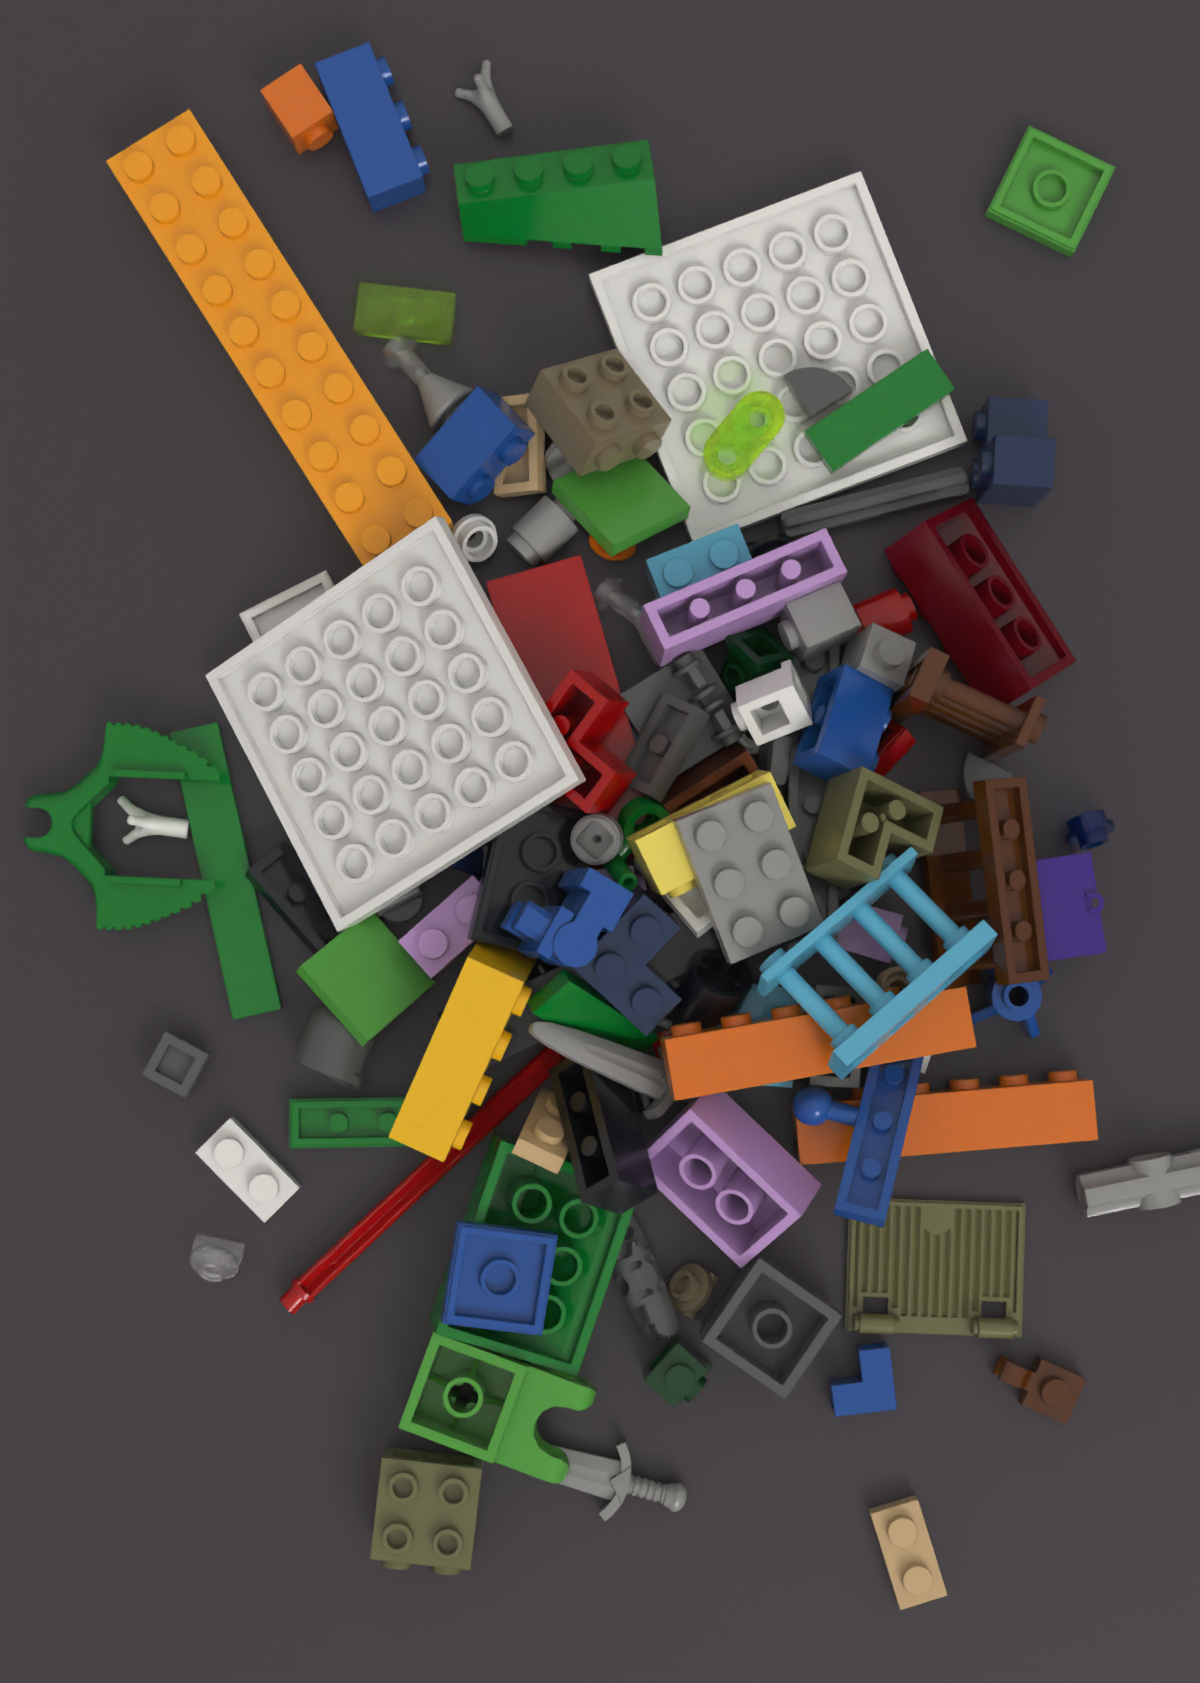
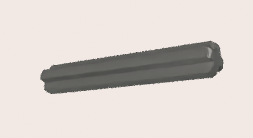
M959 466L783 511L780 514L781 528L787 538L793 539L812 534L824 528L829 530L966 495L970 490L969 478L964 468Z

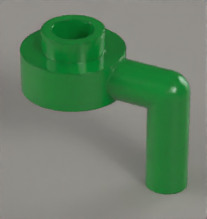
M650 797L634 798L621 809L617 822L620 824L624 836L622 849L614 859L602 864L611 878L629 891L636 887L638 879L625 863L626 858L632 853L625 837L669 815L658 801ZM647 814L643 822L635 824L641 816Z

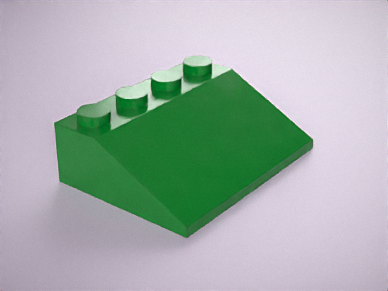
M493 1132L463 1220L556 1232L558 1239L542 1336L442 1324L440 1319L449 1263L429 1321L435 1334L577 1377L634 1207L622 1214L581 1203L570 1158H565L558 1174L553 1173L513 1154L512 1150L517 1139Z

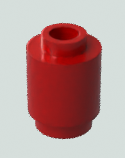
M894 587L852 604L861 623L857 634L871 623H875L901 636H905L913 632L912 622L918 619L915 606L908 593L900 595Z

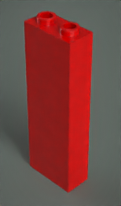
M581 555L486 582L493 609L545 704L570 669L593 672L617 693L621 694ZM623 711L601 741V744L625 763L635 745V740L629 719ZM627 787L609 813L604 814L613 817L617 821L621 809L629 801L646 795ZM564 794L551 802L583 811ZM647 814L641 816L635 824L643 822ZM633 852L627 857V861L635 858ZM589 864V866H588V867H590V868H592V869H594V870H599V869L604 868V867L602 866V864H601V865H591V864Z

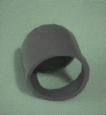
M323 1003L317 1006L310 1014L292 1060L325 1074L344 1087L357 1091L360 1090L365 1078L361 1075L363 1064L372 1046H375L377 1035L362 1047Z

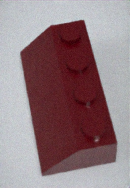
M973 497L925 520L883 550L891 562L895 575L904 582L915 599L921 616L930 623L944 645L945 653L950 655L949 659L956 664L970 687L1010 704L1076 662L1073 654Z

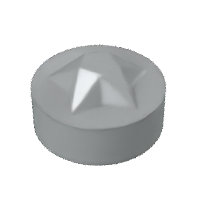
M593 813L581 818L575 824L571 832L570 841L574 853L580 860L591 865H601L614 859L619 854L623 846L624 836L620 824L613 817L604 813Z

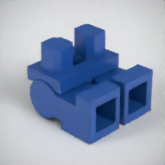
M590 867L566 870L557 886L568 893L561 906L540 907L529 900L524 903L515 901L512 904L500 928L522 940L517 951L529 958H539L549 965L581 967L592 961L598 949L597 937L600 932H613L634 893Z

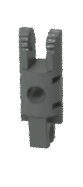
M632 1214L613 1273L627 1308L631 1311L636 1326L639 1327L641 1337H644L649 1342L660 1340V1337H663V1339L675 1337V1334H678V1329H680V1323L675 1315L676 1311L670 1299L669 1290L652 1248Z

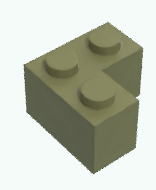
M863 766L830 778L804 870L844 890L879 880L884 858L889 854L894 853L899 857L910 847L918 853L917 858L933 853L944 807Z

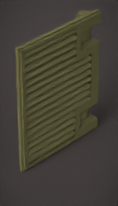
M891 1198L884 1228L848 1219L844 1330L867 1334H941L1000 1339L1022 1337L1026 1203ZM863 1297L887 1298L886 1314L864 1313ZM982 1301L1004 1302V1318H983L981 1316Z

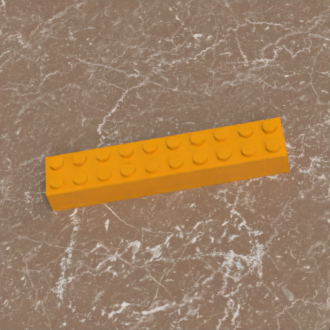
M190 109L106 160L118 182L361 564L364 566L434 516L444 518L452 531L454 525L451 518Z

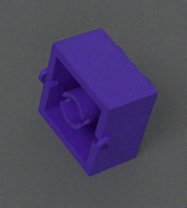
M1091 852L1036 860L1048 961L1107 953L1100 912L1104 907L1105 901L1097 893ZM1091 898L1098 899L1099 905L1097 907H1091Z

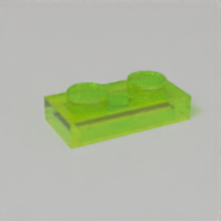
M359 282L354 322L355 335L451 346L457 302L456 293Z

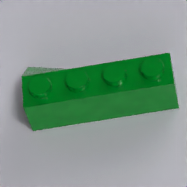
M648 139L453 164L464 241L527 246L530 240L548 241L553 244V248L572 249V243L601 245V251L616 253H621L622 247L645 249V255L663 256L655 176Z

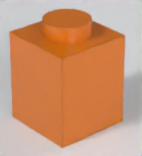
M301 63L260 90L267 109L298 155L307 149L314 151L323 147L331 140L333 132L339 129L333 110Z

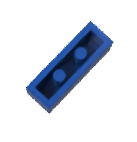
M367 42L314 63L372 213L426 193L423 175L429 174L430 170L421 146L417 145L411 148L405 131L412 129V125L403 101L400 100L393 103L387 87L395 83L385 56L375 58L370 43Z

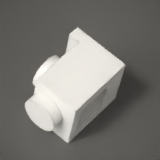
M790 659L781 662L780 669L735 686L736 702L731 703L733 717L741 731L749 730L757 746L813 724L810 698Z

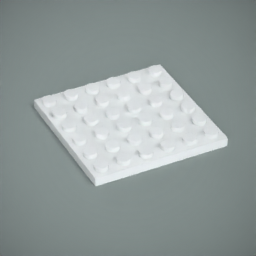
M861 171L662 246L663 256L645 255L643 253L589 274L590 285L615 349L619 350L672 419L661 439L662 445L656 451L667 482L690 506L688 518L683 520L690 542L737 523L740 530H744L778 517L783 511L809 505L965 445L967 442L950 395L832 475L804 435L808 428L924 350L928 349L935 359ZM807 367L822 368L840 376L851 387L852 392L844 399L809 420L783 378L785 374L796 369Z
M439 516L431 518L205 675L337 932L344 931L365 920L586 781L584 774L447 522Z

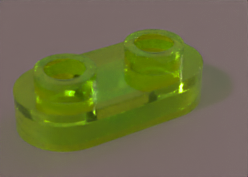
M766 391L751 392L739 401L705 443L703 464L711 476L721 481H733L742 477L782 429L785 411L781 401L775 395ZM753 413H762L767 417L768 423L764 427H755L750 422V416ZM725 449L731 450L736 455V461L729 465L723 464L718 458V453Z

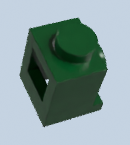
M765 627L728 635L725 644L729 647V651L719 678L729 691L733 701L736 702L735 686L780 669L781 662L789 659L792 662L795 655L787 650Z
M675 1334V1337H671L644 1367L643 1375L644 1381L670 1405L675 1407L678 1403L681 1404L683 1400L690 1402L702 1390L707 1382L705 1375L713 1367L678 1334Z

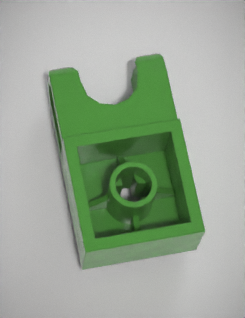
M433 1331L398 1428L492 1464L496 1462L535 1478L556 1484L566 1479L570 1468L568 1457L563 1450L552 1446L541 1438L536 1427L537 1419L543 1411L554 1406L570 1408L576 1411L586 1410L594 1402L597 1389L590 1380L581 1376L576 1377L435 1334ZM464 1382L469 1383L474 1387L473 1391H477L478 1396L472 1395L468 1402H464L458 1399L460 1391L454 1390V1385L461 1386Z

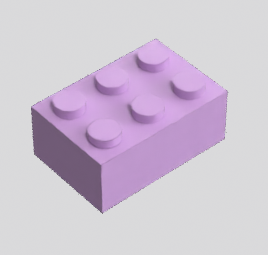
M725 1092L694 1097L646 1146L657 1188L740 1268L745 1266L803 1215L822 1185Z

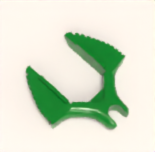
M106 722L105 740L98 764L79 783L66 791L35 794L26 801L24 808H40L47 811L51 816L52 826L48 834L43 837H23L24 844L31 851L63 857L81 873L92 886L95 896L97 930L105 928L106 930L114 928L115 930H122L124 927L126 930H129L134 926L139 928L143 924L149 925L153 920L155 922L161 920L162 916L166 918L171 913L181 912L182 907L184 909L192 907L193 901L199 903L202 900V894L208 896L215 889L217 880L115 875V869L92 844L94 807L119 784V778L222 781L221 774L214 765L211 767L207 765L208 760L205 757L199 758V752L195 750L189 751L187 746L179 745L178 741L174 739L170 741L168 736H161L160 732L156 730L152 732L151 728L145 727L143 729L138 724L133 726L131 723L123 725L121 722H116V724Z

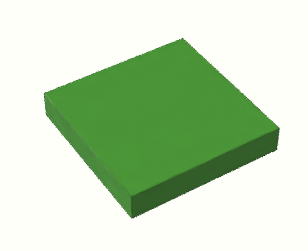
M1029 125L984 216L1071 258L1116 167Z
M635 458L619 463L609 471L602 472L597 470L579 476L574 470L553 480L551 491L553 495L610 557L687 519L690 511L688 503L646 459L640 460Z
M375 913L360 923L342 931L296 971L362 1047L436 983L398 942L399 940Z

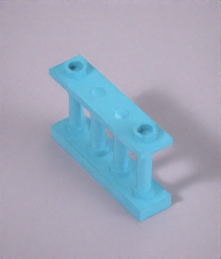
M912 847L908 848L899 857L894 853L886 856L879 880L867 883L787 953L782 948L776 950L759 968L762 974L757 991L763 998L781 984L833 1039L830 1045L835 1050H833L827 1066L840 1080L844 1079L987 953L998 935L984 920L971 931L965 926L959 928L907 875L911 872L918 855ZM891 888L945 942L942 947L947 952L934 963L928 958L922 960L871 907L874 902ZM853 920H856L908 974L905 979L909 982V985L899 994L895 995L891 990L885 992L834 939ZM817 951L870 1006L868 1012L872 1017L859 1029L853 1023L847 1025L796 971Z

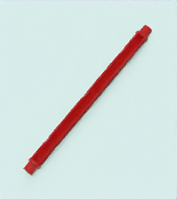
M546 1046L468 1119V1121L473 1122V1125L461 1151L452 1147L444 1162L431 1156L427 1157L303 1275L291 1281L292 1286L279 1298L282 1305L290 1313L295 1314L307 1302L312 1303L316 1300L315 1296L547 1080L550 1077L549 1069L565 1060L566 1057Z

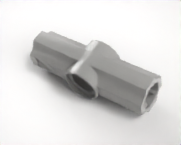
M1200 1148L1172 1155L1170 1152L1139 1155L1127 1159V1164L1075 1174L1078 1202L1081 1205L1084 1216L1097 1217L1132 1208H1137V1210L1161 1209L1181 1203V1198L1200 1195Z

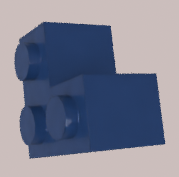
M989 397L982 406L981 411H975L972 423V440L979 441L978 460L973 459L971 462L969 486L970 489H977L976 504L1035 507L1053 489L1056 438L1047 437L1049 400Z
M637 884L631 890L634 894L613 932H600L597 937L598 949L592 961L581 967H573V969L647 1036L682 1000L675 987L649 963L681 928L675 919Z

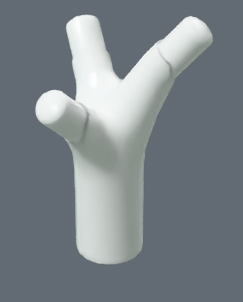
M125 796L118 798V804L129 814L127 823L136 826L135 829L122 838L124 844L130 845L137 839L150 835L188 838L190 827L188 819L153 814L135 806Z

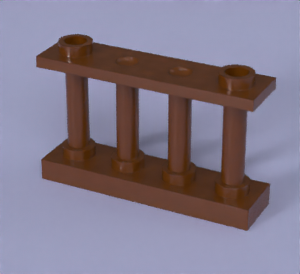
M930 647L910 664L904 686L893 693L889 707L892 712L891 719L901 723L911 715L917 716L918 713L926 715L987 743L981 758L990 763L1025 748L1027 742L1034 745L1039 739L1047 721V716L1041 714L1046 699L1036 695L1017 707H1013L950 678L952 672L944 669L950 655L933 647Z
M1026 776L973 782L975 799L961 801L960 789L916 792L944 807L933 853L921 857L925 893L959 928L965 926L971 931L975 927V920L989 919L990 927L998 934L992 944V949H989L987 953L951 983L950 986L982 983L981 970L995 969L997 985H1011L1050 979ZM977 819L981 849L967 851L963 821ZM983 869L986 899L972 900L969 870ZM930 928L934 963L947 951L942 947L945 942Z

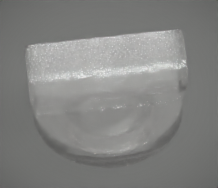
M197 1234L189 1261L192 1268L197 1271L201 1278L211 1282H220L230 1279L237 1274L239 1265L244 1257L246 1245Z

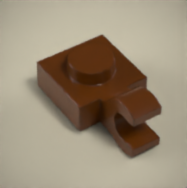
M1000 1355L992 1371L993 1374L998 1376L999 1380L1022 1389L1017 1401L1023 1406L1066 1425L1087 1380L1082 1375L1038 1355L1032 1368H1028Z

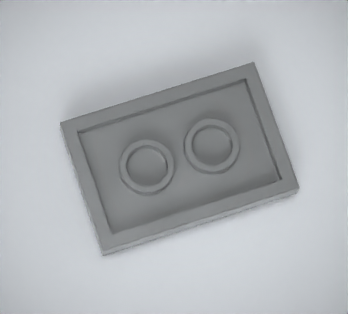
M764 782L673 819L726 962L730 964L736 963L810 932L823 922L770 782Z

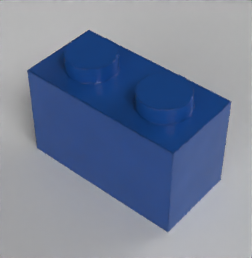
M477 386L417 454L414 460L451 500L472 506L474 502L481 501L492 491L495 486L494 480L506 466L516 463L527 450V443L535 435V432L499 394Z
M843 664L819 676L811 701L813 724L803 728L793 765L826 782L830 778L861 766L874 772L879 760L877 748L881 734L887 728L892 715L889 707L894 690L847 664Z

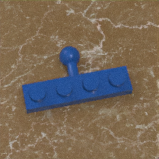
M924 1057L869 1066L860 1107L833 1101L829 1093L819 1086H806L795 1095L793 1112L796 1118L803 1124L817 1126L830 1120L854 1126L833 1215L884 1228Z

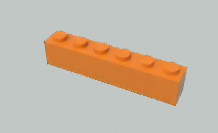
M949 985L856 1068L977 1047L966 986ZM900 986L882 988L885 992L891 990L895 995L901 992ZM850 995L823 999L847 1025L853 1023L859 1029L872 1017L868 1012L870 1006L865 1001L851 1003ZM789 1004L770 1008V1018L752 1021L751 1013L746 1012L720 1017L722 1026L702 1029L700 1021L670 1026L672 1035L660 1037L669 1094L674 1101L834 1073L827 1066L831 1054L835 1050L830 1045L833 1039L806 1011L802 1012L799 1004Z
M1077 1069L1047 1071L1048 1080L1030 1082L1028 1081L1027 1073L999 1075V1084L979 1086V1078L949 1080V1088L930 1090V1082H918L900 1157L1098 1140L1093 1080L1078 1077ZM864 1086L851 1088V1097L832 1098L831 1090L826 1091L833 1101L860 1107ZM790 1102L795 1159L801 1165L846 1161L854 1126L830 1120L817 1126L805 1125L796 1118L793 1112V1102Z

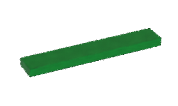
M215 722L169 733L171 740L174 739L178 741L179 745L187 746L189 751L195 750L199 752V758L205 757L208 760L207 765L209 767L214 765L222 778V781L180 780L201 878L217 880L215 889L208 896H205L232 1018L235 1020L283 1009L258 892L245 876L247 870L252 865L220 723Z

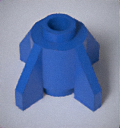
M1049 966V973L1051 976L1053 974V971ZM984 969L990 977L985 984L983 993L985 1004L983 1003L970 1011L972 1023H978L995 1015L998 1018L1018 1021L1029 1039L1040 1035L1035 1013L1041 1005V986L1046 980L997 985L995 969ZM1014 987H1019L1020 993L1016 996L1017 1005H1013L1009 1000V992Z

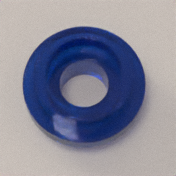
M1104 810L1086 812L1070 819L1066 823L1069 833L1066 834V839L1069 845L1079 844L1081 850L1093 849L1109 841L1108 834L1115 830L1113 820L1106 818Z

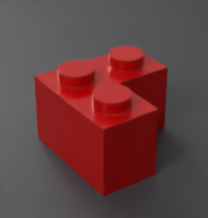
M570 669L545 704L586 778V781L564 795L585 813H609L637 775L634 770L601 744V741L629 705V702L593 672Z

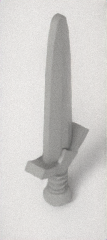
M540 1021L530 1024V1034L543 1045L588 1069L654 1099L642 1111L647 1120L659 1118L674 1102L669 1094L661 1046L657 1048L660 1059L612 1041L559 1024ZM693 1098L683 1099V1101L689 1103Z
M626 1439L616 1443L620 1460L552 1445L564 1451L568 1457L570 1467L566 1479L558 1484L609 1500L605 1506L599 1509V1515L604 1522L619 1509L626 1494L629 1495V1493L632 1496L637 1495L639 1498L644 1497L654 1502L659 1501L663 1506L669 1508L671 1512H677L685 1505L687 1491L681 1482L661 1484V1482H654V1480H647V1478H640V1476L635 1477L631 1474L632 1458Z

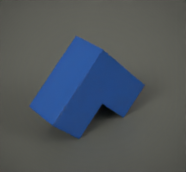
M886 1342L855 1345L859 1376L829 1379L831 1405L835 1417L897 1410L890 1347Z

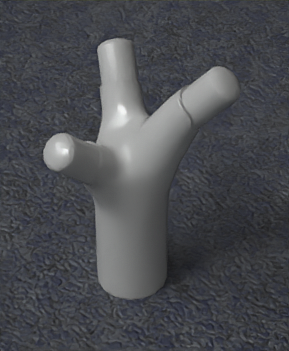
M484 60L480 73L473 77L477 90L457 88L455 96L469 100L476 105L486 116L497 137H501L511 131L513 125L502 108L493 88L491 62Z

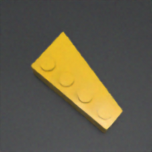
M482 942L476 943L467 956L388 1136L389 1138L442 1162L445 1161L452 1147L461 1151L473 1125V1122L466 1120L465 1117L471 1103L481 1106L493 1078L485 1075L491 1059L501 1062L513 1034L505 1031V1028L512 1014L521 1017L533 991L532 988L525 986L537 958H529L519 951Z

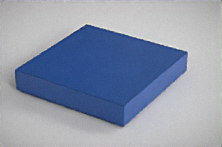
M456 1219L440 1319L442 1324L542 1336L558 1239L556 1232Z

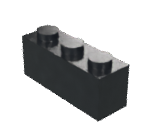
M568 1058L549 1069L581 1203L622 1214L658 1193L631 1088Z

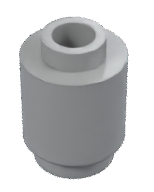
M544 495L511 527L514 532L506 541L525 562L534 568L541 560L546 563L579 530L573 523L576 520L575 517L557 498L552 501Z

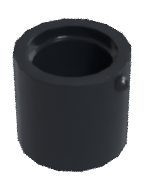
M706 949L698 952L692 958L679 988L675 987L682 999L673 1008L677 1020L680 1024L700 1021L702 1029L722 1026L720 1017L738 1014L751 990L753 978L750 969L742 960L733 964L726 962L723 951L720 949Z

